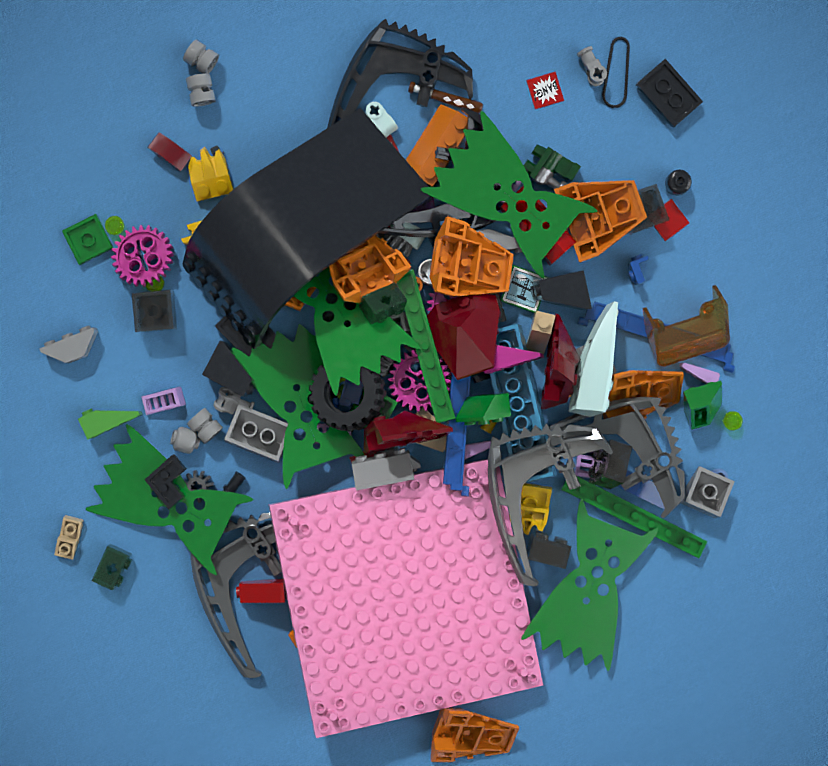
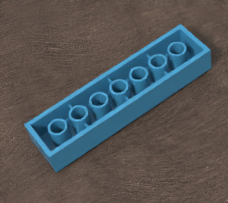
M515 324L499 328L496 345L527 350L522 326ZM527 362L490 373L494 393H509L511 416L503 418L501 422L503 432L511 437L513 429L521 434L524 427L532 431L534 425L542 430L545 422L531 363ZM548 435L525 437L507 442L509 456L547 442ZM555 465L542 469L526 482L556 476Z

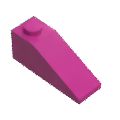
M497 345L495 367L484 372L486 374L494 373L544 358V356L539 352Z

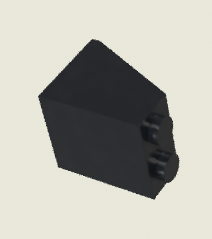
M584 270L533 281V286H530L531 295L536 297L537 301L578 310L592 309Z
M220 340L202 375L243 397L252 395L256 388L252 383L254 379L235 356L231 346L227 342Z

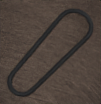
M624 37L614 38L609 52L606 69L607 76L604 81L602 99L611 108L622 106L627 98L630 44ZM621 39L627 44L624 98L620 104L611 105L605 99L613 46L617 40Z

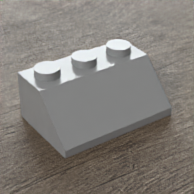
M239 404L224 440L226 443L279 463L283 454L284 437L288 423Z
M405 448L393 450L394 453L390 454L379 452L374 454L375 457L367 458L366 455L356 457L352 461L356 490L413 480L414 472L409 450L405 451Z

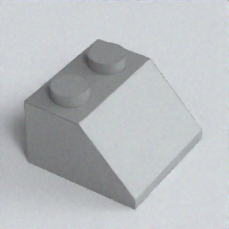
M698 466L686 485L685 499L681 504L713 518L721 517L735 481Z

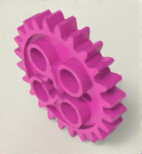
M140 225L139 230H136L133 226L131 233L125 230V237L119 235L121 242H114L118 248H112V251L116 254L111 256L116 261L112 264L114 268H117L115 272L118 275L121 274L120 278L122 280L126 279L128 284L133 282L136 287H138L140 282L143 287L146 286V282H149L152 286L154 279L160 282L159 276L166 277L164 271H170L171 269L168 264L174 263L169 258L174 256V253L169 251L173 249V246L168 244L170 242L168 237L164 238L165 234L163 232L159 233L156 227L152 231L150 225L147 226L146 230L142 225ZM137 241H140L141 250L145 253L143 257L148 266V271H145V264L141 259L142 254L137 245ZM153 241L150 247H145L147 242ZM135 247L133 253L127 254L129 248ZM154 258H158V262L155 265H151V261ZM139 264L140 268L137 271H133V267Z
M412 350V356L404 353L405 359H401L399 365L393 363L396 370H391L390 373L394 377L388 378V380L394 384L390 385L389 389L395 390L391 395L393 397L399 396L396 401L398 403L403 401V408L409 405L410 411L416 407L417 412H420L421 407H423L427 412L428 406H431L428 394L423 399L418 397L420 390H427L426 386L421 383L417 385L415 379L405 374L408 371L417 378L424 380L421 370L419 372L412 371L413 365L419 363L415 351ZM442 358L439 359L440 365H441V364L443 363V361H444ZM443 365L441 366V369L443 372L445 383L450 384L451 380L446 379V377L450 376L451 374L450 372H444L448 368V366ZM404 380H411V386L409 388H402V382Z

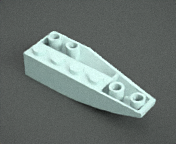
M614 301L606 305L587 338L575 373L577 374V383L571 396L569 412L591 417L605 413L609 407L608 396L613 386L611 379L613 374L618 302Z

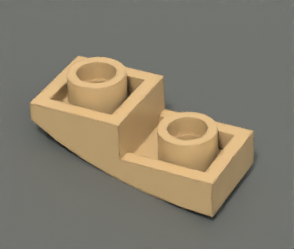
M67 515L63 517L61 532L57 539L54 555L74 559L82 531L83 519Z

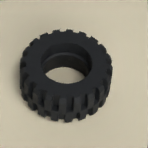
M321 365L317 369L319 371L318 374H313L311 378L314 380L313 385H309V391H311L309 402L313 404L311 408L318 415L317 418L321 422L326 423L327 426L347 432L362 430L375 417L380 416L381 413L379 411L381 407L384 408L385 402H383V399L386 397V391L383 387L385 383L380 377L381 374H377L365 367L360 368V381L364 387V397L361 404L351 412L340 411L333 405L331 397L332 388L325 367Z

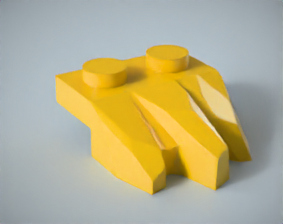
M203 147L200 150L201 160L191 157L188 164L196 201L226 195L233 190L227 162L221 150L218 149L215 151V156H211L206 147Z
M528 483L523 484L521 515L523 533L526 535L529 534L534 525L537 526L539 531H543L548 520L552 487Z

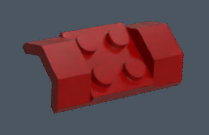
M524 186L521 187L516 193H521L524 189ZM519 200L515 207L518 212H525L528 205L526 201ZM540 200L536 201L535 208L540 212L545 211L546 207ZM506 202L500 207L502 213L508 210ZM527 219L522 220L519 223L520 229L525 232L531 229V222ZM544 222L542 227L548 229L550 225L548 222ZM566 230L543 259L550 266L576 243V240Z

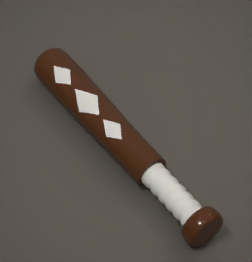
M411 82L408 92L419 93L420 86L415 85V82ZM436 89L431 90V99L459 108H468L477 113H480L483 109L481 102Z

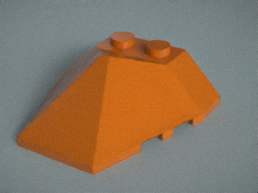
M634 180L572 182L554 189L555 194L579 200L598 210V212L579 213L569 225L571 236L576 240L573 246L579 263L599 256L647 218Z
M447 216L434 242L429 278L435 292L452 297L508 292L514 254L495 241L492 242L484 237L483 233L471 228L467 222Z
M375 235L330 265L329 270L333 285L342 299L348 302L361 303L392 288L411 269L410 264L399 250H394L386 244L387 241Z
M640 370L614 373L611 379L613 386L608 396L609 402L633 397L661 398L659 406L666 407L667 409L680 402L684 374L683 372ZM631 406L603 413V419L634 412L635 410ZM654 406L639 410L644 419L647 418V414L656 411Z
M449 707L440 709L432 731L431 762H455V758L466 756L467 759H473V755L484 753L485 756L509 753L519 731V726L462 708Z

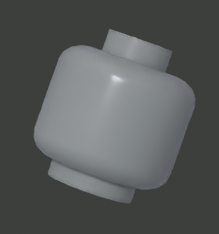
M179 427L177 430H174L170 441L175 451L190 454L194 449H198L200 439L197 438V432H193L186 427Z

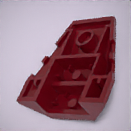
M477 294L459 296L436 304L427 315L436 350L457 380L495 367L496 339L499 333L498 322L501 316L496 295Z
M556 313L548 341L541 409H548L567 403L569 395H573L574 386L577 383V374L574 373L581 360L560 315Z
M403 411L390 419H386L385 416L377 417L364 428V454L385 451L396 446L403 447L410 443H422L440 439L453 432V428L408 411Z

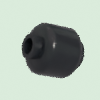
M681 169L671 172L665 180L667 191L676 196L686 193L692 184L689 173Z

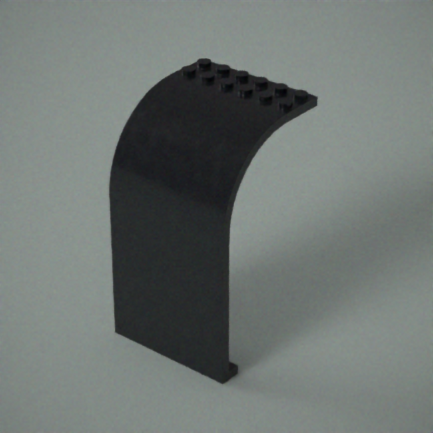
M359 108L259 170L226 195L195 229L188 242L182 264L185 271L191 273L195 278L196 284L206 291L209 300L215 302L219 307L220 313L230 320L233 329L240 332L244 342L253 349H256L260 346L270 322L301 288L327 267L421 204L423 206L428 204L432 196L421 190V188L429 186L365 112Z

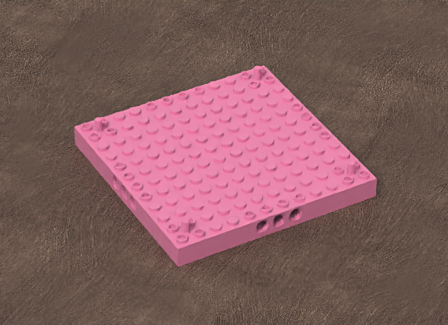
M488 459L464 464L462 486H469L468 497L461 496V491L450 490V485L443 484L444 468L414 474L413 480L356 490L354 486L268 504L313 731L316 738L543 686L534 637L531 635L524 640L521 639L531 622L523 584L519 582L512 567L494 517L489 494ZM498 466L496 467L499 495L506 498L500 467ZM501 505L508 534L513 536L508 507ZM513 544L512 546H513L514 551H515L516 556H517L516 547H515V545Z

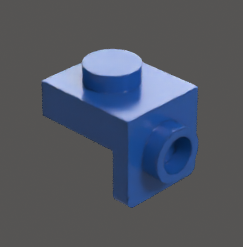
M640 254L632 257V262L628 263L630 269L628 276L635 285L645 282L639 263L649 260L648 256L643 257Z

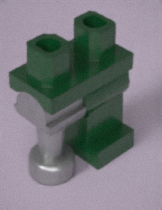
M538 144L531 153L540 159L535 165L527 159L523 165L530 180L539 185L546 184L553 189L567 185L564 181L560 184L552 177L554 173L570 183L581 168L579 164L570 161L550 147L546 149Z

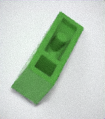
M89 409L81 413L82 417L78 418V421L88 440L143 415L142 411H93Z

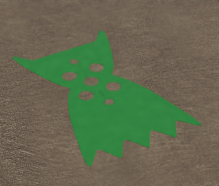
M481 111V121L484 130L464 129L463 132L469 149L449 148L454 168L434 167L440 187H424L421 190L470 214L496 221H508L513 235L535 272L544 279L542 259L579 213L598 212V210L587 203L547 191H534L529 175L518 155L490 118ZM515 181L523 183L524 189L521 193L513 192L512 184ZM499 183L501 190H494V184ZM540 199L547 202V208L542 212L535 208L536 201ZM519 200L526 201L528 208L525 212H518L515 205ZM499 201H505L508 204V210L505 213H499L496 210V204ZM524 219L531 222V229L526 232L522 231L519 227V223ZM544 222L549 223L550 227L548 229L542 227Z
M329 267L319 273L318 277H314L301 288L294 297L309 306H313L315 309L314 327L317 345L334 395H337L341 377L356 385H360L361 367L380 374L381 355L400 363L401 344L420 349V346L383 310L368 299L361 303H356L355 309L347 310L344 307L345 301L335 287L329 284L331 274ZM310 287H316L319 290V295L316 298H310L307 295V290ZM327 294H336L338 297L335 304L327 303L325 300ZM325 311H331L334 313V320L326 322L323 320L322 314ZM346 320L351 322L350 327L344 326Z
M298 324L294 342L290 341L279 331H276L272 349L261 342L259 347L256 349L252 348L251 355L248 356L232 347L235 356L254 379L252 383L261 397L281 418L288 422L283 447V482L286 489L289 487L295 472L348 454H352L355 457L365 455L347 431L329 427L327 432L322 433L317 429L320 420L311 408L313 405L307 399L309 394H311L309 385H313L314 382L311 379L313 374L317 375L319 372L317 369L321 365L324 366L317 345L316 335L311 334L301 324ZM295 384L300 385L299 391H294L293 386ZM287 401L295 402L296 410L289 413L285 411L284 404ZM304 410L310 411L313 415L312 420L308 423L301 420V413ZM299 428L303 429L306 433L305 438L300 441L296 440L293 435L294 431ZM315 442L320 443L319 449L313 448Z
M126 424L132 443L113 445L122 463L103 466L112 483L94 485V489L101 498L102 504L85 509L98 515L138 525H172L179 538L196 559L210 573L217 575L211 556L236 505L251 502L254 499L233 492L204 489L190 491L180 475L173 482L179 486L181 492L185 495L179 502L186 504L187 511L184 514H179L176 511L175 505L168 509V517L161 518L158 515V509L161 506L166 507V505L158 496H152L153 490L145 479L167 459L139 432ZM202 498L205 501V507L202 510H197L194 507L195 499ZM206 519L211 520L210 526L204 524ZM186 520H191L194 523L193 531L186 532L183 529V523Z
M581 499L577 512V555L580 565L570 572L551 592L528 625L521 639L524 640L539 631L542 650H545L559 639L564 658L581 647L585 666L602 654L605 667L609 671L613 658L618 619V594L615 578L625 572L642 554L657 534L658 528L640 536L589 516L584 501ZM608 539L612 541L610 547L605 545V541ZM589 548H594L597 551V557L594 560H589L586 557V551ZM613 556L618 557L620 560L617 568H611L608 565V560ZM595 566H600L603 569V575L600 578H595L592 575V569ZM578 576H584L587 580L586 585L582 588L577 587L575 584V579ZM601 584H606L609 587V592L605 596L598 594L597 589ZM585 597L590 599L589 604L583 603Z

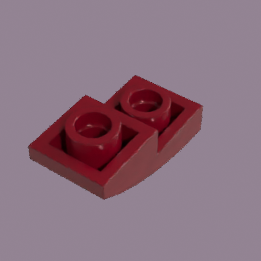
M158 132L147 147L178 171H181L192 157V155L160 132Z

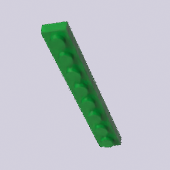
M412 269L397 282L411 336L420 346V349L415 348L435 421L442 423L455 419V414L415 273Z
M578 476L577 478L581 486L569 490L565 480L561 490L579 499H583V501L647 533L658 528L655 537L700 558L708 541Z

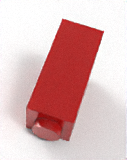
M283 579L241 581L239 586L236 587V596L240 598V603H285L287 600Z

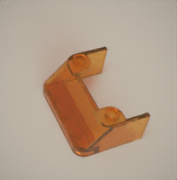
M716 285L712 286L713 300L701 305L699 316L665 327L661 319H653L646 307L643 308L645 331L654 358L659 366H668L715 351L729 343L728 304Z

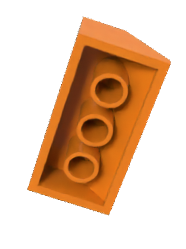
M442 104L438 107L406 159L429 187H434L438 182L434 167L446 168L450 162L449 160L435 158V150L437 147L448 149L459 147L465 138L463 130L467 129V117Z

